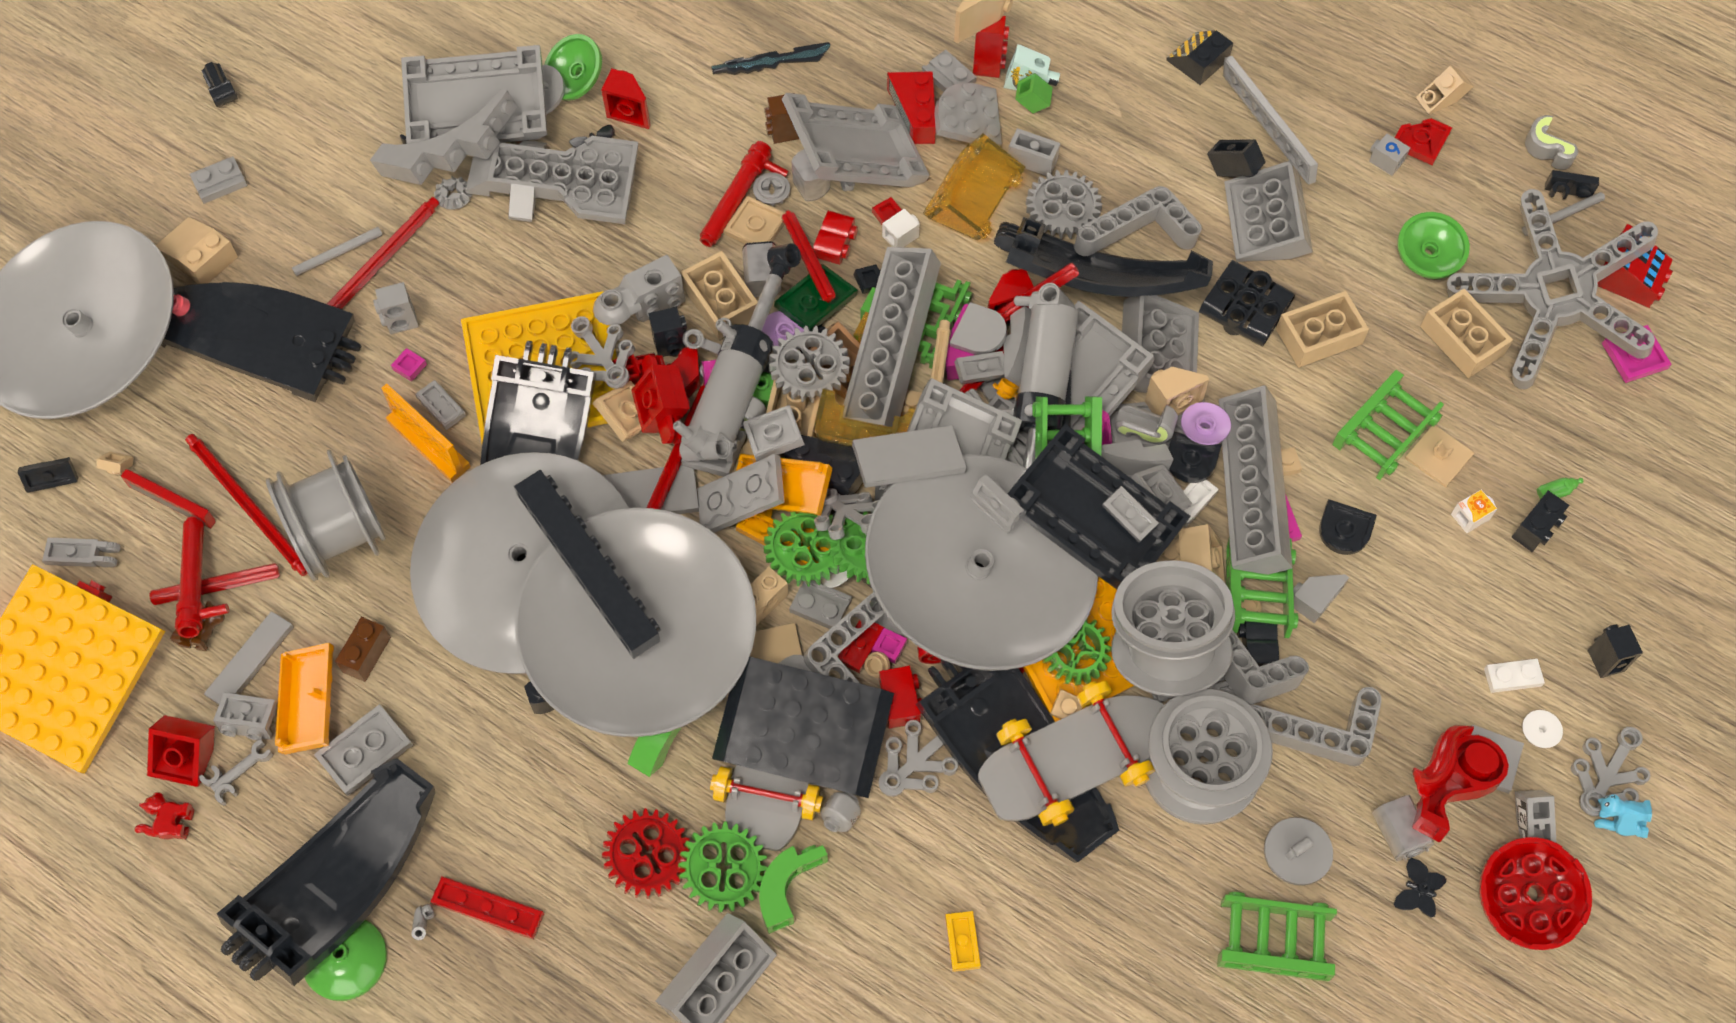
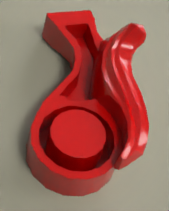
M1454 725L1440 735L1427 767L1423 770L1417 768L1412 770L1417 791L1421 797L1417 803V814L1412 828L1437 842H1441L1450 831L1445 804L1486 796L1494 792L1508 774L1509 764L1506 754L1491 739L1480 735H1471L1474 726Z

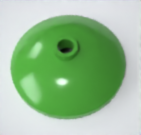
M573 34L561 39L554 45L545 60L544 65L554 67L564 79L565 92L562 100H575L582 97L594 86L602 68L600 48L593 39L586 35Z
M1424 212L1411 217L1401 228L1397 240L1398 252L1405 265L1414 273L1430 279L1446 278L1458 272L1467 261L1470 250L1469 239L1463 227L1450 216L1438 212ZM1425 250L1431 251L1432 254L1426 253Z
M364 920L337 949L304 977L311 989L318 995L333 1001L352 1000L367 993L379 981L386 966L387 949L381 933L374 925ZM344 950L341 958L335 957L337 951Z

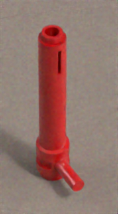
M757 141L750 146L748 154L741 161L739 171L700 233V242L703 245L712 247V245L717 243L754 180L764 169L772 173L781 174L785 178L787 177L788 170L769 161L772 149L767 143Z
M194 516L188 517L183 523L179 602L176 604L177 617L175 618V629L179 636L184 638L198 636L199 631L202 629L203 619L229 613L227 603L203 608L201 603L204 523Z

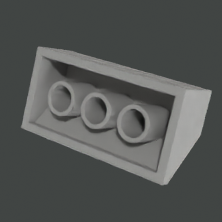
M727 913L655 1002L678 1023H723L777 954L745 921Z

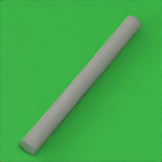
M1599 192L1551 214L1552 224L1604 201L1605 195ZM1537 222L1534 223L1533 226L1540 228L1543 227L1544 224ZM1524 226L1522 228V231L1524 235L1527 236L1528 233L1526 227Z
M376 227L292 267V270L298 276L382 236V232L379 227Z

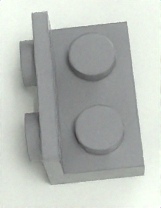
M224 692L213 721L220 733L225 736L235 737L236 735H241L255 741L261 739L271 740L272 733L269 727L276 711L277 703L272 699Z

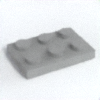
M379 704L333 739L329 746L323 747L314 755L343 792L349 796L372 778L371 770L396 759L412 747L413 744Z

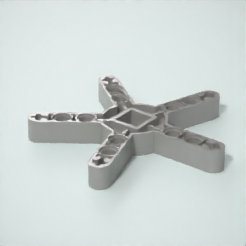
M1529 189L1522 194L1520 210L1536 260L1529 266L1526 273H1456L1451 275L1447 281L1448 297L1465 289L1479 303H1524L1526 310L1533 317V321L1513 366L1512 382L1519 389H1528L1536 380L1557 326L1570 325L1580 320L1633 357L1643 359L1652 353L1655 341L1654 335L1596 296L1600 280L1655 246L1658 228L1649 221L1639 223L1584 258L1574 253L1561 252L1542 193L1535 189ZM1531 203H1532L1534 206H1536V209H1535L1534 212H1533V208H1532ZM1540 222L1543 223L1544 226L1538 228L1533 226V224ZM1547 243L1550 244L1551 247L1548 249H1543L1540 247V245ZM1626 247L1630 251L1620 252L1618 248ZM1599 260H1605L1608 262V264L1605 266L1598 265L1596 262ZM1569 278L1574 294L1550 300L1545 284ZM1481 285L1489 287L1486 291H1480L1477 288ZM1510 285L1513 286L1515 289L1512 291H1505L1502 288L1504 286ZM1456 286H1461L1460 290H1456ZM1603 313L1606 315V318L1597 319L1594 315ZM1624 327L1627 332L1618 333L1615 331V328ZM1538 329H1545L1548 331V333L1545 335H1539L1535 331ZM1530 350H1535L1539 355L1530 357L1526 353ZM1525 366H1527L1528 375H1525L1524 378L1520 377L1525 370Z

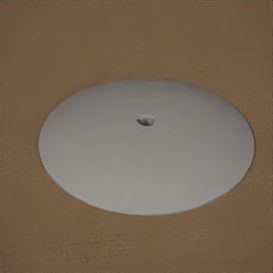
M90 221L71 224L36 239L19 251L0 270L1 406L21 416L36 419H59L74 416L94 409L111 400L125 390L146 369L167 333L174 301L173 280L169 266L161 251L150 239L137 230L119 223Z
M538 452L507 455L477 466L452 483L435 501L418 530L411 556L410 578L414 602L422 621L432 636L447 651L462 661L497 673H526L518 653L515 638L516 607L527 574L540 554L550 544V541L518 498L514 489L516 484L541 469L545 476L551 475L558 486L555 490L560 497L562 495L567 497L572 505L570 509L574 516L579 515L583 521L604 512L628 508L620 493L605 477L577 460L561 455ZM526 553V558L518 562L517 558L519 555Z
M962 455L966 465L965 473L893 483L879 500L870 519L865 541L866 569L870 585L881 608L900 632L915 645L933 656L958 666L990 671L1009 670L1025 667L1048 658L1063 648L1081 629L1094 603L1098 575L1022 518H1019L1017 523L1014 524V528L1006 533L970 499L977 482L985 474L992 480H995L1001 489L1008 493L1027 468L996 457ZM975 562L981 563L984 567H979Z
M653 508L618 509L584 520L587 526L584 529L589 537L595 536L601 545L599 551L603 557L608 555L616 566L614 570L618 577L623 576L631 587L629 593L633 598L639 597L646 608L643 611L648 619L653 617L661 629L658 632L660 642L635 659L631 657L550 543L532 565L521 588L515 615V638L523 668L530 682L552 708L572 722L592 731L620 737H643L662 734L684 727L712 710L732 690L742 675L753 648L756 633V608L752 587L744 568L732 550L717 535L685 516Z

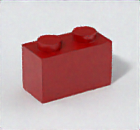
M910 665L879 671L880 689L894 693L887 721L889 729L903 727L910 720H916L920 723L922 713L915 704L922 698L917 699L915 690L919 689L917 674H912Z

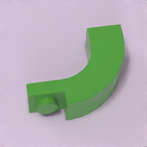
M681 728L653 736L638 737L627 764L650 777L663 766L667 752Z
M816 845L809 846L802 850L800 855H797L794 846L780 853L767 868L761 881L759 901L762 918L768 934L794 924V917L786 900L787 889L791 881L799 874L828 862V855L823 845L819 847Z

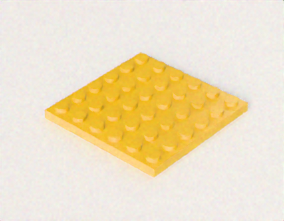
M604 291L461 319L481 443H483L495 355L523 359L527 341L533 342L531 361L538 362L539 348L542 343L548 346L546 364L548 363L551 345H556L558 348L555 365L558 366L563 364L564 351L567 347L572 348V352L577 351L579 354L595 355L587 342L574 334L571 324L577 317L584 316L588 318L593 326L592 334L604 349L608 336L607 328L610 325L599 322L593 313L594 302ZM616 348L613 352L612 361L617 358ZM582 364L580 367L574 368L580 370L588 367L591 371H606L604 366ZM595 381L587 428L608 424L593 404L595 399L614 390V388L607 385L606 381Z
M32 564L0 618V731L85 774L166 631Z

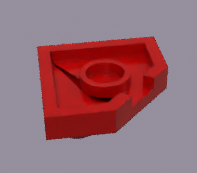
M1430 118L1415 125L1410 123L1401 125L1395 138L1410 147L1408 155L1433 166L1453 127Z

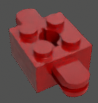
M646 355L642 361L644 375L631 389L642 433H660L662 444L681 443L682 436L673 429V424L676 421H680L690 409V402L684 388V379L680 374L678 365H665L662 355Z

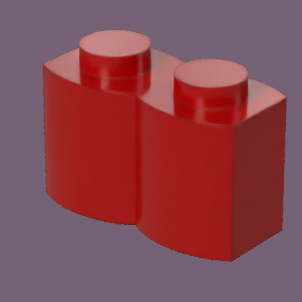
M827 211L813 246V251L818 259L840 265L843 258H848L850 252V245L848 244L851 239L855 240L858 232V226H855L854 217Z

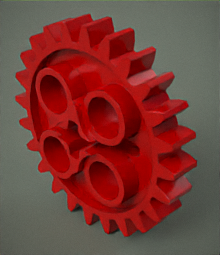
M644 808L643 816H639L636 810H633L632 819L623 815L624 824L621 825L618 822H614L616 832H607L608 838L612 841H603V847L609 849V851L602 853V858L609 859V861L603 864L604 869H612L608 874V879L617 877L615 887L618 888L623 884L626 885L624 894L634 889L635 898H638L641 891H645L647 899H649L651 891H655L656 895L660 897L661 888L663 887L668 892H671L670 883L673 882L679 885L680 879L677 875L685 872V869L679 868L678 864L686 862V859L682 858L680 853L682 851L689 852V849L684 847L686 841H690L688 837L681 838L685 833V828L676 830L677 819L669 823L668 813L662 818L658 817V809L654 811L652 816H649L647 808ZM653 829L659 836L654 840H648L644 837V832ZM634 833L638 834L647 852L652 850L651 859L660 869V874L655 872L648 856H642V847L633 837ZM624 844H631L635 847V851L630 855H625L621 852L620 848ZM663 852H668L673 856V860L669 863H663L659 860L658 856ZM641 866L646 867L650 874L647 877L640 878L635 874V870Z

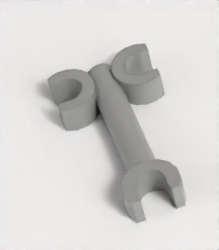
M262 740L256 741L252 746V753L224 775L213 765L211 769L215 775L212 779L207 780L203 775L199 776L200 781L205 786L211 787L215 792V799L221 805H226V802L223 800L224 793L231 792L235 797L238 795L237 790L230 785L231 782L258 761L266 762L273 757L270 750L259 754V751L265 746Z

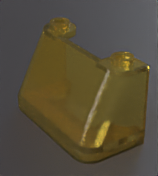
M982 133L959 154L926 206L923 214L930 220L978 241L981 238L984 240L992 231L990 227L992 222L989 219L1006 191L1011 187L1016 188L1023 180L1021 175L1026 167Z
M822 389L815 421V434L824 442L852 447L853 440L907 432L916 408L909 407L908 412L904 416H894L893 426L887 427L843 418L845 405H839L836 402L835 391Z

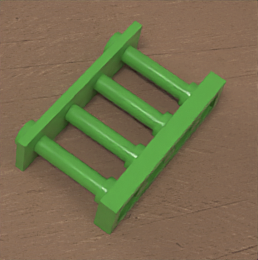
M1395 370L1345 424L1337 433L1332 444L1338 450H1341L1346 444L1349 446L1352 444L1379 464L1381 469L1376 477L1379 480L1386 473L1390 476L1399 466L1397 461L1429 425L1434 427L1443 416L1440 414L1444 406L1441 401L1431 410L1402 389L1400 382L1404 375L1398 370ZM1389 396L1393 398L1396 396L1425 419L1417 427L1387 405L1388 402L1386 400ZM1375 412L1378 414L1380 412L1411 435L1404 442H1401L1375 423L1372 415ZM1360 428L1364 430L1367 428L1396 451L1389 459L1359 438L1357 431Z
M1036 396V402H1033L1032 414L1033 417H1036L1035 459L1047 446V440H1052L1059 432V430H1047V415H1082L1085 417V427L1082 430L1074 431L1086 439L1084 442L1086 446L1101 456L1102 397L1085 396V402L1082 404L1048 405V397Z
M1229 537L1226 545V585L1231 592L1235 608V623L1232 630L1237 633L1240 623L1244 624L1245 621L1284 625V638H1290L1293 628L1296 629L1298 626V613H1294L1293 568L1269 575L1233 569ZM1290 539L1292 564H1295L1296 549H1292V539ZM1244 578L1282 582L1283 593L1248 590L1241 586V581ZM1244 600L1283 603V614L1246 611L1245 608H1241V602H1244Z
M1241 892L1225 894L1221 900V907L1231 908L1229 947H1226V950L1222 949L1219 953L1217 967L1321 981H1330L1335 976V964L1327 963V960L1324 959L1325 920L1331 921L1337 915V909L1329 908V905L1325 903H1313L1311 906L1250 898ZM1242 909L1259 912L1257 950L1254 953L1243 952V949L1240 948ZM1270 913L1286 915L1285 954L1282 957L1271 956V953L1268 952ZM1298 917L1314 919L1313 958H1310V961L1300 960L1299 956L1296 955Z

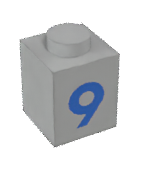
M1387 133L1382 140L1377 139L1372 145L1370 151L1373 153L1369 162L1393 176L1405 162L1410 147Z

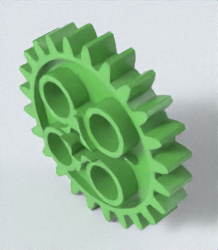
M845 518V525H843L844 537L838 540L830 539V554L833 558L834 566L839 565L840 573L847 571L848 579L856 575L858 583L862 578H866L867 584H870L865 560L866 535L861 531V527L858 524Z
M790 512V516L787 517L784 513H781V522L774 519V528H767L769 536H764V544H766L764 546V553L767 554L766 563H771L770 568L774 571L778 570L777 574L783 577L786 575V582L788 584L793 579H796L798 587L802 581H806V585L810 587L811 580H815L820 585V577L823 576L829 581L830 572L838 573L837 565L834 566L833 558L830 554L831 538L828 529L825 531H818L816 529L814 519L818 515ZM830 515V516H829V519H830V523H831V525H832L833 516ZM806 528H811L814 531L811 533H806L803 530ZM792 530H795L799 537ZM785 541L793 543L791 546L782 545ZM820 547H826L829 550L826 552H820L817 549ZM804 560L808 563L806 565H798L796 562Z
M714 822L710 832L703 826L701 828L702 836L695 832L692 834L695 843L686 841L684 844L689 849V852L682 851L680 853V856L686 859V862L678 864L679 868L685 869V872L678 877L688 881L682 889H692L688 898L691 899L697 895L699 897L697 906H700L704 901L708 902L707 911H710L714 905H717L718 912L721 913L724 905H727L729 911L733 912L734 903L743 908L745 906L743 898L753 901L754 897L751 891L760 892V887L756 883H761L763 876L760 875V872H764L768 868L760 865V862L767 858L765 855L758 854L763 845L754 846L753 843L757 838L756 835L748 839L746 837L748 829L746 828L739 833L738 824H735L730 830L728 829L727 822L723 823L721 829H718L717 824ZM724 842L726 843L724 863L730 869H727L724 873V891L721 892L719 890L721 869L716 868V865H719L722 860L721 844ZM705 846H713L716 849L717 856L715 859L710 860L704 857L703 848ZM731 848H741L744 852L743 860L736 861L732 859L730 855ZM709 873L714 876L715 885L708 888L702 884L701 877L703 874ZM736 874L742 878L743 884L741 888L735 889L730 886L729 877Z

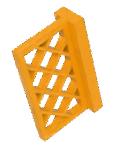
M388 384L381 388L392 411L385 417L387 422L449 481L453 483L471 468L470 463L455 450L453 444Z

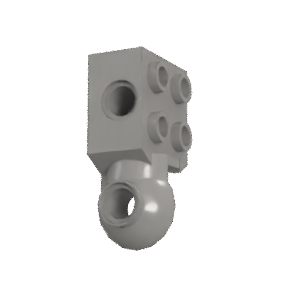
M665 255L625 275L618 287L606 290L599 295L593 306L594 316L605 325L622 324L633 314L636 315L639 321L645 322L649 320L648 313L678 307L685 301L681 274L669 256Z

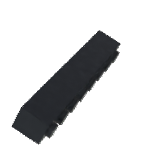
M541 469L514 486L518 498L631 657L635 659L660 642L658 632L661 629L653 617L648 619L643 611L646 608L639 597L633 598L629 593L630 585L623 576L618 577L614 572L616 566L608 555L603 557L599 551L601 545L595 536L589 537L584 529L587 526L579 515L574 516L570 511L572 508L571 503L565 495L560 497L555 489L558 486L551 475L545 476Z

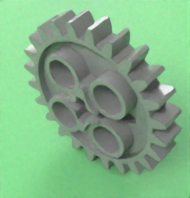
M1056 170L1055 176L1047 172L1046 179L1040 176L1038 183L1033 182L1032 189L1028 190L1026 213L1030 214L1029 218L1046 224L1044 233L1049 230L1052 236L1055 233H1059V237L1062 239L1064 234H1067L1072 239L1073 233L1078 234L1080 227L1100 217L1102 208L1101 195H1097L1098 188H1092L1093 181L1085 183V175L1079 179L1077 178V172L1070 176L1068 170H1065L1064 175H1060L1059 171Z
M805 326L804 332H800L796 327L795 335L792 336L789 332H786V340L779 338V346L772 347L774 354L769 356L770 362H772L769 364V370L772 371L771 379L776 380V388L783 387L784 395L791 392L792 400L799 395L801 396V402H804L806 397H810L811 402L814 403L815 396H819L823 401L825 393L833 396V388L841 390L840 382H846L845 374H849V366L847 365L850 364V359L847 357V348H842V340L836 341L835 333L828 337L826 328L822 333H818L817 326L814 327L813 331H809L808 327ZM809 347H817V348H818L817 350H814V351L808 350ZM790 359H795V360H797L796 363H791V364L788 363L787 361L790 360ZM826 364L832 366L829 369L822 368V366ZM805 377H809V378H811L812 380H810V381H808V382H804V381H802L801 379H802V378H805Z

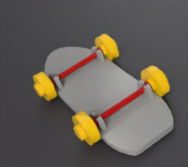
M792 655L778 663L810 671L804 663L803 655ZM737 765L733 779H731L732 768L720 766L717 775L713 774L710 790L713 791V800L725 803L727 799L725 819L728 829L731 830L735 824H738V832L741 833L747 828L748 833L746 837L749 839L756 835L757 838L753 845H763L762 849L781 851L795 835L801 815L802 819L813 821L815 813H820L823 796H819L820 786Z
M1093 681L1082 688L1083 691L1077 696L1081 707L1086 708L1029 735L1027 734L1032 728L1027 719L1019 721L1013 719L1003 724V729L996 736L1000 744L1006 746L994 752L985 761L978 773V780L997 817L1004 821H1022L1039 816L1043 826L1052 823L1054 826H1057L1069 819L1067 815L1074 811L1070 800L1118 776L1125 787L1132 784L1138 787L1149 781L1148 776L1155 772L1151 761L1147 760L1150 757L1149 733L1154 718L1164 704L1141 696L1126 695L1104 699L1112 692L1108 682L1097 683Z

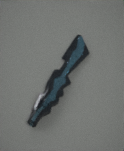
M825 42L795 47L793 52L779 54L777 51H772L750 58L740 57L728 60L722 64L711 66L712 74H749L753 71L760 72L764 68L776 69L780 63L819 62L830 48V43Z

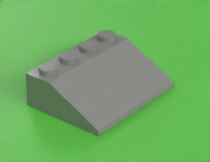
M1290 161L1259 170L1253 177L1240 176L1224 182L1237 262L1292 259L1313 252L1300 174Z
M1157 295L1128 297L1124 300L1122 333L1155 357L1150 370L1133 390L1147 393L1151 376L1161 369L1166 370L1170 367H1176L1197 373L1199 312Z

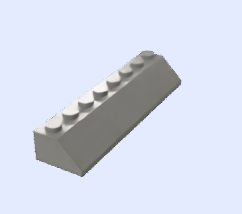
M887 247L840 415V423L872 436L896 434L941 265L932 249Z
M1264 385L1219 399V407L1228 414L1231 421V429L1229 435L1222 441L1232 568L1269 575L1292 569L1293 567L1277 405L1275 398Z

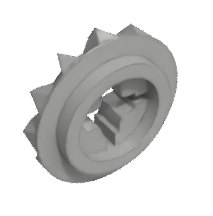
M766 173L758 177L754 182L753 193L756 200H760L764 204L768 203L774 206L775 203L782 204L785 198H789L790 184L781 174ZM770 184H772L775 190L773 195L769 192Z
M453 176L448 180L442 179L441 184H436V191L434 192L435 198L440 203L439 205L445 209H458L465 206L470 201L472 194L466 193L467 182L462 177L454 178ZM454 188H456L457 193L453 192L451 195H449L448 190L453 191Z

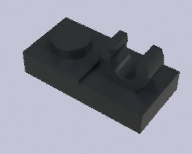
M1552 170L1545 182V190L1550 191V197H1554L1556 192L1563 193V199H1566L1568 195L1588 198L1598 188L1599 177Z
M70 457L22 466L18 468L17 472L26 493L78 482V476Z

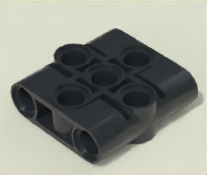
M1231 260L1203 301L1199 313L1223 325L1225 332L1228 334H1240L1263 347L1278 325L1281 314L1286 313L1296 293L1273 282L1270 274L1262 270L1253 271Z

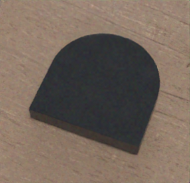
M1174 431L1168 447L1173 457V462L1169 468L1170 473L1177 479L1188 483H1199L1207 480L1215 470L1222 445L1199 444L1189 439L1185 434Z
M1328 499L1319 525L1321 540L1326 547L1335 553L1342 555L1358 553L1365 548L1370 540L1377 515Z

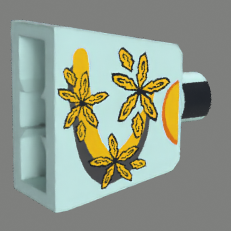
M1017 44L1007 70L1003 88L1017 90L1018 81L1034 73L1049 85L1057 86L1060 73L1048 70L1051 60L1048 56Z

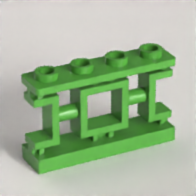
M957 279L953 289L938 283L935 284L929 310L939 313L940 316L935 327L925 323L918 351L922 352L920 363H929V368L931 369L935 347L931 353L932 344L922 339L924 335L936 339V330L939 328L941 320H948L950 322V330H952L964 304L969 305L972 299L973 292L970 291L971 282L966 281L965 284H962V281ZM958 296V299L949 315L950 305H947L940 301L943 297L955 302Z

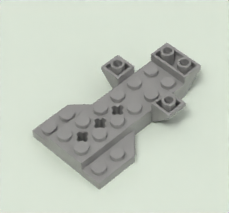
M591 136L585 140L584 144L577 148L572 147L567 151L547 149V143L524 140L519 145L499 143L488 159L473 156L466 193L490 196V191L510 194L508 217L512 220L532 222L536 198L564 201L572 212L581 219L625 224L635 176L638 142Z

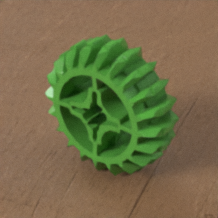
M1087 617L1074 638L1058 651L1066 656L1067 664L1059 658L1057 652L1042 660L1043 663L1050 662L1052 664L1047 671L1050 673L1055 669L1058 672L1055 675L1057 680L1064 675L1065 684H1069L1072 678H1074L1075 685H1080L1082 679L1086 684H1089L1091 676L1098 679L1100 677L1099 671L1104 672L1107 669L1105 663H1109L1111 657L1105 653L1111 652L1112 646L1104 644L1110 640V636H1101L1105 628L1100 627L1097 630L1095 628L1097 620H1093L1089 624L1087 623ZM1086 635L1092 640L1095 650L1094 647L1086 643ZM1078 641V643H1077V646H1079V649H1078V650H1081V651H1080L1079 654L1075 657V653L1073 652L1074 649H1071V648H1072V647L1076 644V642ZM1090 658L1095 660L1093 665L1088 668L1075 669L1081 659L1088 660Z

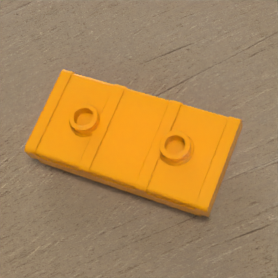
M740 454L736 471L755 463L754 455ZM780 458L785 502L770 509L821 516L832 467L822 462Z
M331 643L281 654L275 746H278V752L281 754H291L329 746L334 645Z

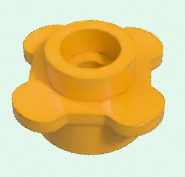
M1001 378L999 384L993 383L992 385L997 389L996 393L1006 400L1012 397L1016 398L1018 394L1017 390L1019 387L1006 378Z

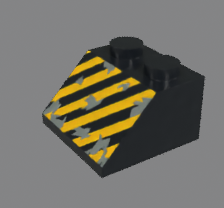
M1217 30L1195 32L1166 58V61L1201 85L1224 65L1225 57L1231 55L1233 42Z

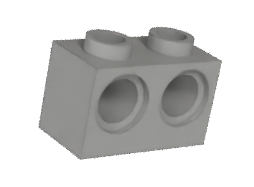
M404 282L375 289L377 299L373 300L377 314H379L382 326H387L390 334L419 327L414 306Z

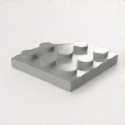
M970 82L957 83L948 87L940 96L935 106L936 135L998 149L1002 142L996 89Z

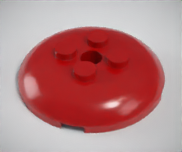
M1520 838L1498 848L1487 860L1479 885L1481 905L1493 928L1511 943L1531 950H1550L1576 938L1575 936L1582 927L1586 925L1592 908L1591 884L1582 864L1577 858H1574L1563 849V846L1544 838ZM1530 887L1537 891L1536 901H1533L1527 895Z

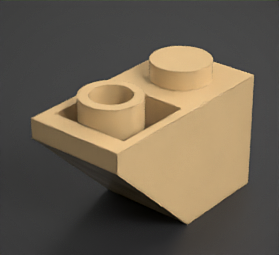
M1450 65L1415 98L1428 114H1432L1458 102L1474 86L1461 70Z

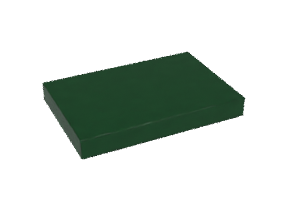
M823 263L821 267L836 295L831 302L827 303L822 300L810 274L774 301L776 309L804 329L807 326L809 331H813L815 326H820L852 300L858 292V289Z

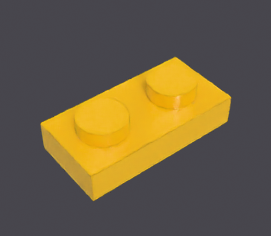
M973 911L945 914L952 972L980 969Z

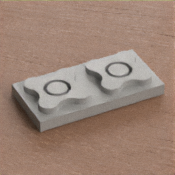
M776 454L770 455L697 488L700 524L715 533L784 503L780 456Z

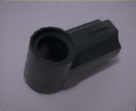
M210 62L205 64L204 69L201 71L209 86L208 90L216 107L237 100V95L230 80H227L220 63Z

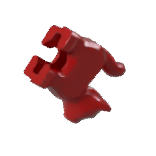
M155 792L152 796L146 798L144 803H139V806L146 813L157 816L152 827L146 824L137 825L135 827L136 833H144L148 836L164 840L174 838L187 839L190 828L184 827V824L179 823L182 819L192 820L194 808L190 803L177 804L166 801L164 795L160 792Z

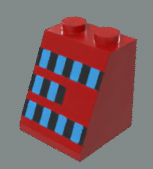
M1626 224L1621 234L1633 228V226ZM1655 245L1648 252L1600 280L1597 286L1650 308L1655 300L1660 301L1664 294L1665 288L1662 285L1668 282L1673 273V270L1669 269L1673 259ZM1626 247L1618 248L1620 252L1630 251Z

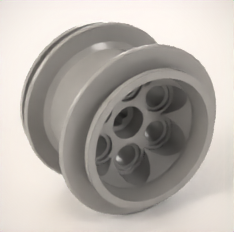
M327 450V455L332 465L328 469L291 485L288 484L284 475L279 471L276 473V481L273 482L271 478L266 479V485L279 518L299 559L313 581L318 580L317 574L321 572L324 577L329 578L330 573L325 560L368 542L374 554L378 556L379 550L374 539L380 537L382 541L386 539L347 455L342 456L344 462L338 463L331 450Z
M1170 560L1142 566L1130 573L1121 582L1112 605V621L1116 632L1112 640L1111 651L1118 671L1126 680L1149 693L1162 696H1186L1210 688L1226 674L1233 656L1232 642L1229 635L1235 623V608L1231 592L1219 576L1207 568L1194 563Z
M1208 688L1192 695L1175 696L1159 710L1151 725L1148 741L1150 757L1147 760L1151 761L1155 772L1148 776L1150 780L1145 785L1154 801L1164 811L1179 820L1207 825L1232 818L1250 804L1258 788L1268 775L1273 754L1268 728L1258 712L1249 703L1229 692ZM1207 729L1216 730L1219 736H1210L1207 733ZM1187 733L1193 740L1185 741L1180 734ZM1231 748L1235 750L1238 756H1229L1226 749ZM1202 756L1209 760L1206 764L1199 761ZM1173 758H1182L1185 765H1177ZM1218 773H1226L1230 777V781L1221 780ZM1193 777H1199L1204 783L1193 779Z

